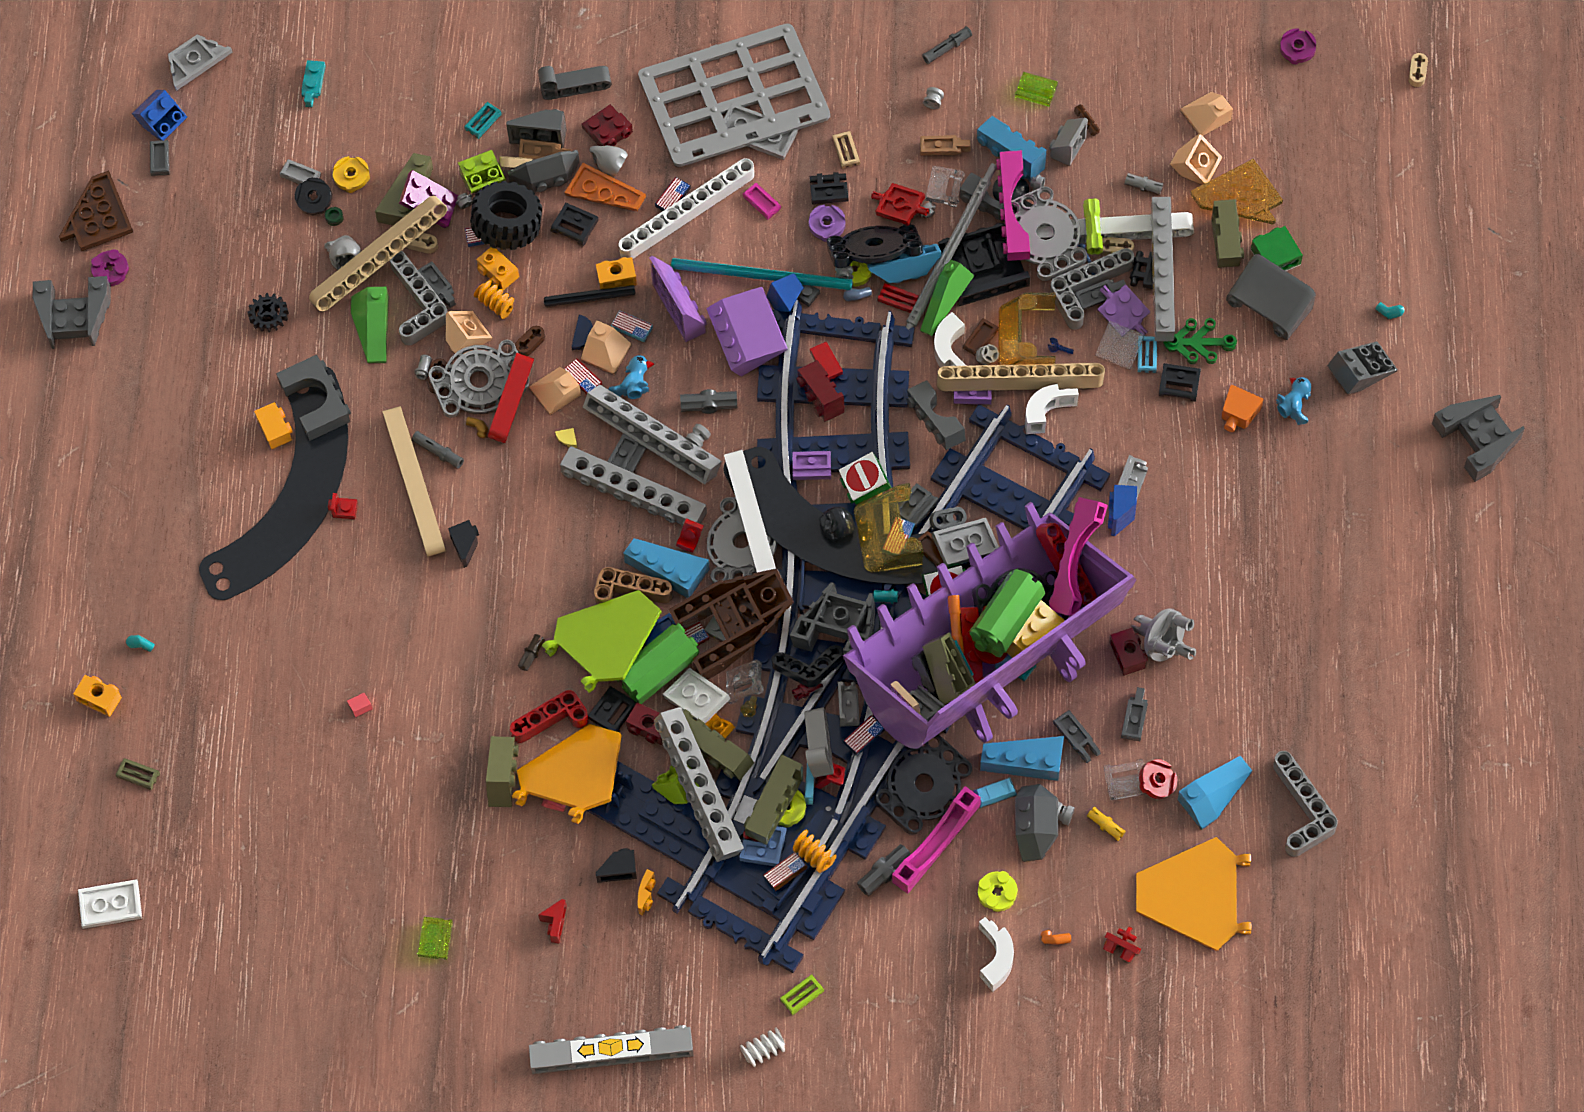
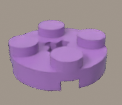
M820 205L810 213V231L815 237L824 242H827L829 237L840 236L846 227L845 215L836 206L825 207V205ZM823 220H831L830 225H824Z

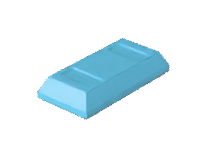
M1010 777L973 790L974 793L981 797L980 808L1017 795Z

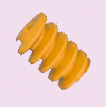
M491 280L478 286L474 292V298H478L491 311H495V314L500 315L501 319L507 318L513 310L514 298L508 299V293L502 295L503 289L497 291L498 286H492Z
M806 829L795 840L793 851L795 853L799 852L798 855L810 863L812 868H816L818 873H822L834 863L837 855L835 854L830 857L832 852L830 849L824 852L825 845L818 847L819 839L812 842L814 839L813 834L806 837L808 834Z

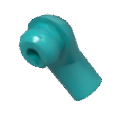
M1382 302L1375 308L1387 319L1398 318L1405 311L1402 305L1387 307Z
M130 635L126 639L128 647L143 648L148 652H151L155 645L140 635Z

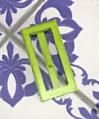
M811 974L782 996L780 1001L794 1015L822 994L824 989ZM810 982H813V984L810 987H808L806 990H804L802 993L796 996L793 1000H791L790 1002L787 1001L790 997H792L794 994H796ZM815 988H818L816 991H814L812 994H810L796 1006L792 1007L795 1003H797L799 1000H801Z

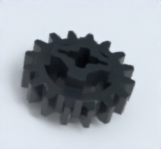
M268 293L265 294V297L258 295L259 300L253 299L254 305L248 306L250 311H247L250 323L254 325L255 329L259 327L261 332L264 329L271 332V328L277 331V326L283 327V320H288L287 314H289L286 302H283L281 296L277 298L276 294H273L271 297H269Z

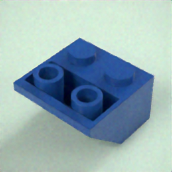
M166 90L154 91L132 113L141 126L160 141L165 140L187 118L186 114Z
M1114 485L1113 492H1110L1108 529H1111V536H1116L1135 520L1137 486Z

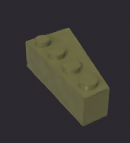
M412 154L375 210L377 222L395 225L412 211L399 204L410 171L413 170L430 179L433 170L430 156Z
M685 709L683 713L704 760L705 758L709 760V764L717 770L719 768L723 769V773L729 778L735 777L740 781L755 763L749 754L730 740L726 741L716 730L712 731L699 718L695 720L691 713Z
M781 754L767 784L763 788L759 800L756 801L753 807L751 817L748 816L744 823L746 836L765 845L768 844L803 781V766L801 763Z

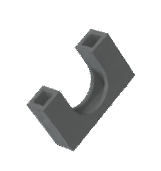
M317 355L276 373L286 397L307 387H318L327 393V399L319 409L299 418L309 441L349 423V415L351 414L348 405H343L341 401L343 396L340 390H335L333 386L335 381L332 375H327L326 370L328 368L324 360L320 361Z

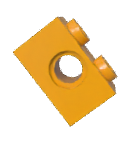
M623 257L615 261H602L596 264L600 289L637 285L632 257Z
M84 675L73 693L77 702L108 717L111 716L122 698L116 686L112 684L106 685L96 676L89 677L87 675ZM97 692H102L100 696H94Z

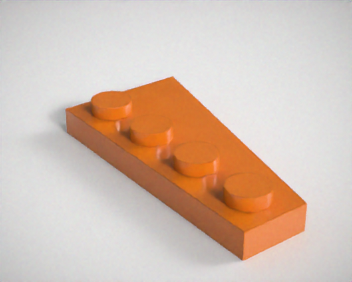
M585 163L581 164L564 192L566 196L632 211H638L646 198L645 193Z

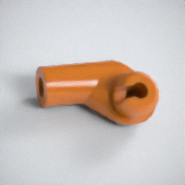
M1050 930L1041 932V941L1044 944L1059 945L1071 943L1070 933L1052 935Z

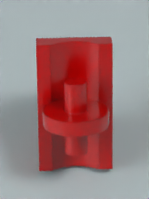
M1130 926L1126 931L1121 928L1118 929L1117 934L1123 936L1122 939L1108 932L1105 935L1107 939L1103 949L1114 954L1118 945L1124 947L1120 958L1127 962H1131L1135 955L1141 951V948L1127 942L1128 939L1133 942L1137 939L1135 935L1131 934L1133 928Z

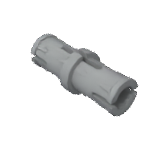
M1130 173L1127 174L1126 185L1140 188L1141 191L1147 190L1161 194L1164 183L1150 180L1146 176L1143 178Z

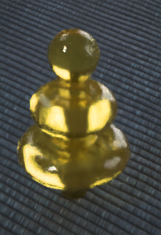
M751 696L750 700H747L740 707L744 717H753L756 714V696Z

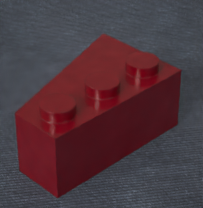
M818 360L797 370V383L800 388L803 387L805 389L806 398L814 404V411L818 417H821L826 422L844 413V395L842 392H836L834 389L836 384L833 381L830 382L828 373Z

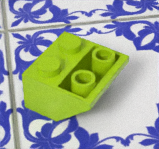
M492 150L458 162L461 177L466 188L471 193L482 190L484 186H490L493 182L500 183L501 181H506Z
M671 765L669 767L670 770L657 777L652 787L673 804H687L688 800L684 787L678 780L675 767Z

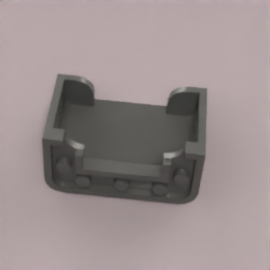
M1255 254L1231 288L1226 301L1234 308H1240L1243 304L1271 321L1274 333L1278 337L1288 340L1313 309L1316 294L1310 286L1265 257Z

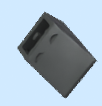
M1377 341L1338 351L1327 365L1347 394L1362 391L1398 371Z

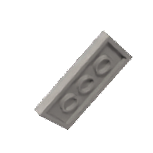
M732 103L724 117V121L729 129L764 118V114ZM798 129L758 143H751L747 147L784 160L798 133ZM752 133V135L747 136V140L756 138L757 134Z

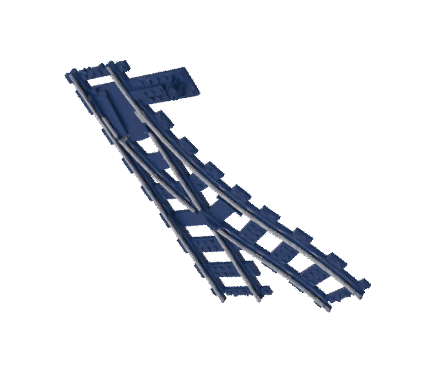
M798 299L790 312L772 310L788 350L779 355L778 366H759L757 402H776V438L757 439V447H764L773 453L781 471L796 490L797 483L796 480H793V452L831 451V473L839 472V469L873 452L884 470L892 491L877 498L876 502H870L861 508L855 503L814 504L813 506L823 513L832 507H843L851 514L855 528L879 534H890L897 518L893 514V510L901 502L894 497L892 470L910 469L908 432L889 433V407L908 408L906 398H908L907 389L909 388V371L891 370L894 345L912 347L915 328L911 327L908 330L906 326L894 325L895 318L891 311H888L886 325H883L882 330L880 323L867 322L864 324V319L860 316L855 318V323L850 319L831 317L829 314H827L826 319L820 320L818 312L814 315L802 313V306ZM801 333L876 343L873 369L842 368L843 374L830 380V382L833 381L836 384L834 388L836 392H842L844 395V405L871 406L870 434L794 437V403L813 404L807 400L805 389L803 387L800 388L796 380L798 377L797 370L802 368L797 366ZM978 404L969 418V422L983 429V432L967 456L951 448L947 451L931 476V481L944 487L945 490L939 497L938 503L916 529H913L911 535L922 534L926 531H937L930 525V515L935 511L944 510L946 504L945 509L957 507L962 498L1023 530L1030 526L1025 511V505L1030 502L1033 503L1040 518L1050 512L1070 526L1074 513L1068 511L1067 508L1083 483L1101 492L1110 477V473L1092 464L1095 460V455L1091 448L1083 460L1080 461V457L1070 452H1065V445L1062 443L1057 444L1055 449L1053 443L1036 434L1026 435L1023 432L1025 425L1019 426L1010 421L1012 417L1010 405L1007 404L998 415ZM1000 439L1066 473L1050 501L983 466ZM758 456V468H762L766 462L763 457ZM782 547V569H778L794 603L778 619L777 634L766 632L756 642L752 670L770 672L764 698L745 694L736 726V732L753 736L748 754L755 763L740 781L735 777L729 778L721 769L715 783L720 796L730 799L726 809L742 844L743 840L754 841L743 837V832H745L744 823L748 816L751 817L753 807L756 801L759 800L763 788L767 784L781 754L792 759L799 747L808 749L804 711L825 708L837 691L838 682H854L858 685L856 677L849 672L846 662L843 660L821 682L823 687L812 692L802 707L783 703L789 677L773 669L771 659L774 654L783 652L810 665L830 646L838 645L844 650L848 641L846 640L842 643L817 639L812 652L794 647L790 634L798 618V608L800 615H804V609H809V606L822 596V592L831 582L834 583L837 594L865 602L869 593H872L874 598V590L891 591V589H894V591H898V602H894V604H891V602H875V634L882 629L877 610L882 604L886 605L893 620L912 608L907 590L908 584L872 583L847 578L829 571L805 570V563L807 561L802 560L801 568V558ZM919 592L923 600L927 598L926 595ZM822 664V665H820V666H818V667H819V668H826V667H828V665ZM800 668L791 669L793 672L801 670ZM865 699L859 721L860 725L869 716L873 715ZM826 713L832 756L847 763L844 782L839 788L837 797L814 787L813 805H806L805 815L802 820L791 827H784L787 831L780 862L794 853V842L806 829L808 830L806 837L813 834L814 839L812 842L819 839L818 847L825 845L824 852L830 849L832 851L830 857L835 854L837 856L834 863L822 873H818L816 868H812L810 863L801 858L806 864L807 869L777 891L771 887L763 876L774 866L740 861V853L737 856L716 862L715 857L710 852L708 841L702 834L700 823L694 816L691 803L673 804L653 789L652 784L654 781L617 761L611 802L586 811L693 871L685 886L667 877L657 892L659 897L674 905L672 907L674 913L678 914L688 899L693 902L688 913L699 920L703 919L705 929H711L714 923L716 929L733 938L735 944L739 940L744 939L746 941L744 945L745 950L752 949L759 953L758 961L761 964L767 966L774 960V963L794 973L804 955L788 946L797 931L815 940L845 893V889L829 881L848 850L866 860L886 829V825L870 817L877 807L874 802V796L879 790L888 789L887 775L891 764L896 757L910 748L897 740L892 744L879 736L856 756L843 744V740L859 726L840 727L839 715ZM951 725L942 732L946 734ZM903 757L897 761L896 766H899L904 761ZM894 771L891 774V782H893ZM801 782L798 790L805 798L806 783ZM883 793L879 795V801L884 796ZM862 806L868 807L870 813L864 819L866 820L865 825L858 836L853 837L852 842H847L843 839L844 835ZM709 883L716 884L779 920L771 935L702 897Z

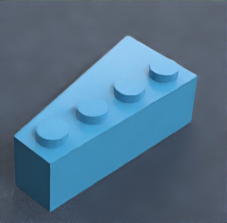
M991 116L977 129L978 142L982 146L988 147L996 157H1000V152L1022 150L1023 179L1026 178L1031 182L1033 176L1036 177L1045 169L1046 149L1043 147L1038 149L1035 147V142L1030 139L1028 141L1024 140L1022 134L1018 131L1011 132L1008 125L994 116Z
M633 538L623 553L626 564L647 576L669 581L672 585V590L686 598H689L710 570L708 559Z
M1064 736L983 744L980 771L1058 781Z

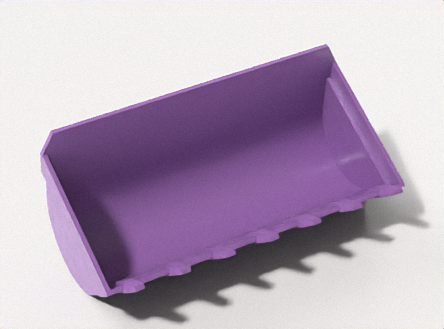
M1030 502L1025 505L1029 527L1011 538L1004 523L1001 522L996 525L1000 547L983 559L974 543L967 545L966 548L971 567L954 579H952L945 563L938 565L937 570L942 587L924 600L916 585L912 583L907 587L912 608L893 620L886 605L882 604L877 610L882 629L868 639L862 640L855 625L847 628L852 650L843 655L849 672L856 677L862 695L873 715L883 728L901 744L913 749L920 748L964 715L967 717L978 739L986 743L993 738L981 703L988 699L1008 719L1017 715L1018 711L1015 704L1003 688L1049 655L1064 680L1071 682L1077 678L1076 670L1084 667L1086 663L1071 639L1119 606L1137 579L1087 541L1081 552L1079 563L1097 598L1085 607H1080L1077 613L1071 617L1068 616L1067 620L998 669L995 668V664H987L982 661L983 679L937 711L928 722L893 693L890 684L898 681L908 693L912 690L915 691L919 685L923 687L918 671H915L912 666L911 658L916 653L922 651V646L932 639L949 632L951 634L948 596L959 595L960 608L974 607L972 598L973 588L980 584H986L991 587L996 578L1006 571L1025 568L1041 576L1045 572L1056 571L1036 535V529L1040 524L1056 523L1061 528L1065 538L1068 539L1069 526L1050 512L1040 518L1033 503ZM1049 574L1047 582L1050 585L1054 584L1055 579ZM979 588L978 596L984 598L986 592L983 588Z

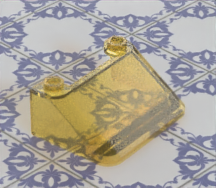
M910 483L892 487L858 503L854 508L865 568L870 572L923 564L922 543L914 537L905 539L898 502L910 500Z

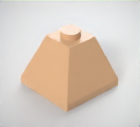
M1213 92L1181 108V112L1197 133L1202 136L1231 121L1233 108L1223 95Z
M1198 134L1177 150L1170 165L1180 176L1207 186L1222 156L1201 134Z
M448 311L446 313V342L454 353L465 347L484 345L492 339L473 311Z
M596 321L588 334L581 361L614 375L628 352L631 343L614 327Z
M561 367L529 386L531 392L550 415L581 396L580 385L569 371Z

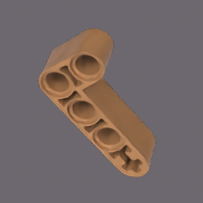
M605 567L599 573L594 589L596 604L613 599L615 592L625 595L639 590L651 601L668 603L673 598L672 585L664 579ZM606 577H612L610 581L604 580ZM625 581L631 582L629 585L623 584ZM644 585L650 586L648 589L641 588ZM601 594L607 595L605 598L599 597Z

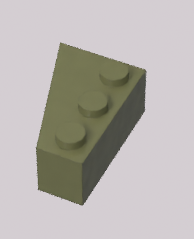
M1236 199L1214 201L1211 222L1218 268L1240 266L1241 259H1244V250L1240 248L1242 235L1241 231H1239Z
M950 632L932 639L922 646L940 702L946 704L953 701L976 684Z
M491 736L486 774L488 807H512L513 787H515L514 772L517 771V760H515V757L519 755V745H515V737Z

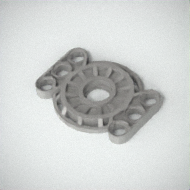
M1046 186L1011 200L1012 207L1017 209L1014 215L1018 223L1029 234L1030 259L1026 261L1038 265L1037 276L1042 281L1051 280L1080 267L1087 260L1086 250L1082 247H1077L1081 236L1077 217L1067 206L1053 201V190ZM1047 192L1050 194V198L1044 200L1040 197V194ZM1029 199L1034 204L1031 207H1026L1023 202ZM1057 207H1060V208L1064 209V210L1066 211V213H1064L1062 210L1058 209ZM1070 216L1073 218L1076 225L1072 224V221L1069 218ZM1044 225L1052 227L1054 229L1053 237L1048 240L1040 239L1036 233L1038 227ZM1077 230L1078 236L1077 239H1074V232ZM1075 253H1081L1084 258L1076 260L1073 256ZM1064 260L1067 266L1060 268L1057 266V262ZM1048 268L1051 272L1048 275H1043L1040 273V270Z
M511 340L501 341L498 350L485 345L465 347L457 351L450 358L445 369L441 366H433L429 370L430 383L445 416L449 418L456 417L460 409L473 414H485L497 409L511 370L508 365L514 361L515 355L518 353L515 344ZM504 345H510L512 351L504 353L501 348ZM457 357H459V358L454 362V364L451 365V363L453 362V360L456 359ZM440 371L442 377L436 380L432 377V373ZM480 371L487 375L488 383L484 387L477 388L471 384L470 376L474 372ZM529 377L526 382L524 391L529 387ZM445 387L449 389V394L441 396L439 390ZM494 403L496 404L492 408L485 409V407L490 406ZM454 404L457 409L455 412L449 413L446 410V406ZM469 406L481 408V410H474L469 408Z
M727 497L721 501L720 509L723 515L714 522L707 537L709 557L717 566L710 574L714 583L717 582L715 577L718 573L725 574L722 579L723 581L734 579L737 573H742L743 576L757 573L750 546L748 545L745 548L734 546L735 538L740 534L746 533L736 497ZM728 503H733L734 507L732 510L726 511L724 509ZM766 534L773 556L778 543L775 540L773 542V539ZM712 536H714L713 545H711ZM711 551L715 552V554L717 555L718 558L716 560L714 559Z

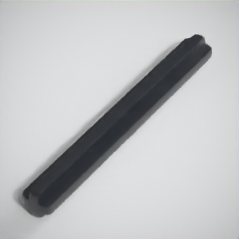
M629 285L544 297L545 307L632 296L636 293L635 286Z

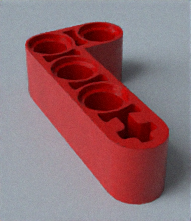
M566 690L513 721L510 725L511 737H515L516 743H523L568 717L574 727L584 728L589 722L588 713L577 694L572 690ZM566 700H573L571 704L565 703ZM552 709L557 710L554 714L548 713ZM579 714L584 715L581 719L575 718ZM535 719L540 720L537 724L531 723Z

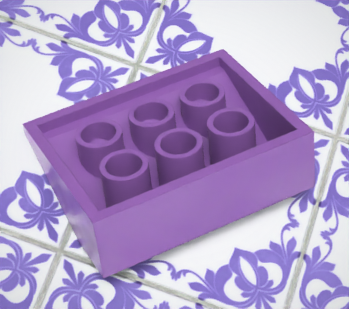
M654 256L649 257L652 285L685 342L706 333L705 325H707L704 316L699 315L697 312L698 306L694 300L691 301L689 298L690 293L687 287L682 286L679 273L674 272L670 265Z
M763 287L721 299L706 308L730 369L739 376L747 374L788 350Z

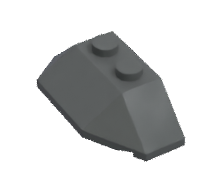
M578 150L558 152L525 162L515 169L507 171L509 182H516L520 186L524 185L534 193L543 192L554 186H562L564 183H568L580 163Z
M1041 784L1022 786L1015 797L1016 839L1023 862L1042 860L1046 855L1045 853L1051 848L1058 837V798Z

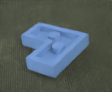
M777 826L767 845L761 842L743 840L742 845L744 849L740 853V861L769 866L779 864L787 831L786 828Z

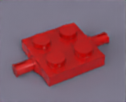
M892 183L884 194L875 191L871 194L872 199L880 201L875 210L877 216L909 226L917 213L925 216L929 214L928 208L921 207L925 199L923 192Z

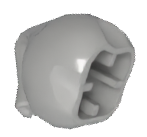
M591 146L589 148L594 163L597 164L599 170L611 177L617 175L628 156L625 150L615 146Z
M343 235L324 245V248L329 252L332 265L337 270L362 251L360 246L348 235Z

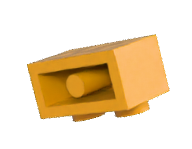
M490 247L476 259L479 273L483 276L486 275L492 281V285H497L503 291L519 278L518 268L496 248Z
M275 402L254 411L271 450L292 441L290 433H293L289 422H284L285 414L281 407H277Z

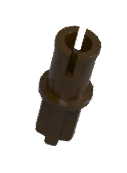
M534 634L529 646L524 649L525 653L518 664L521 670L528 671L534 659L538 657V652L545 642L543 637L539 639L540 635Z

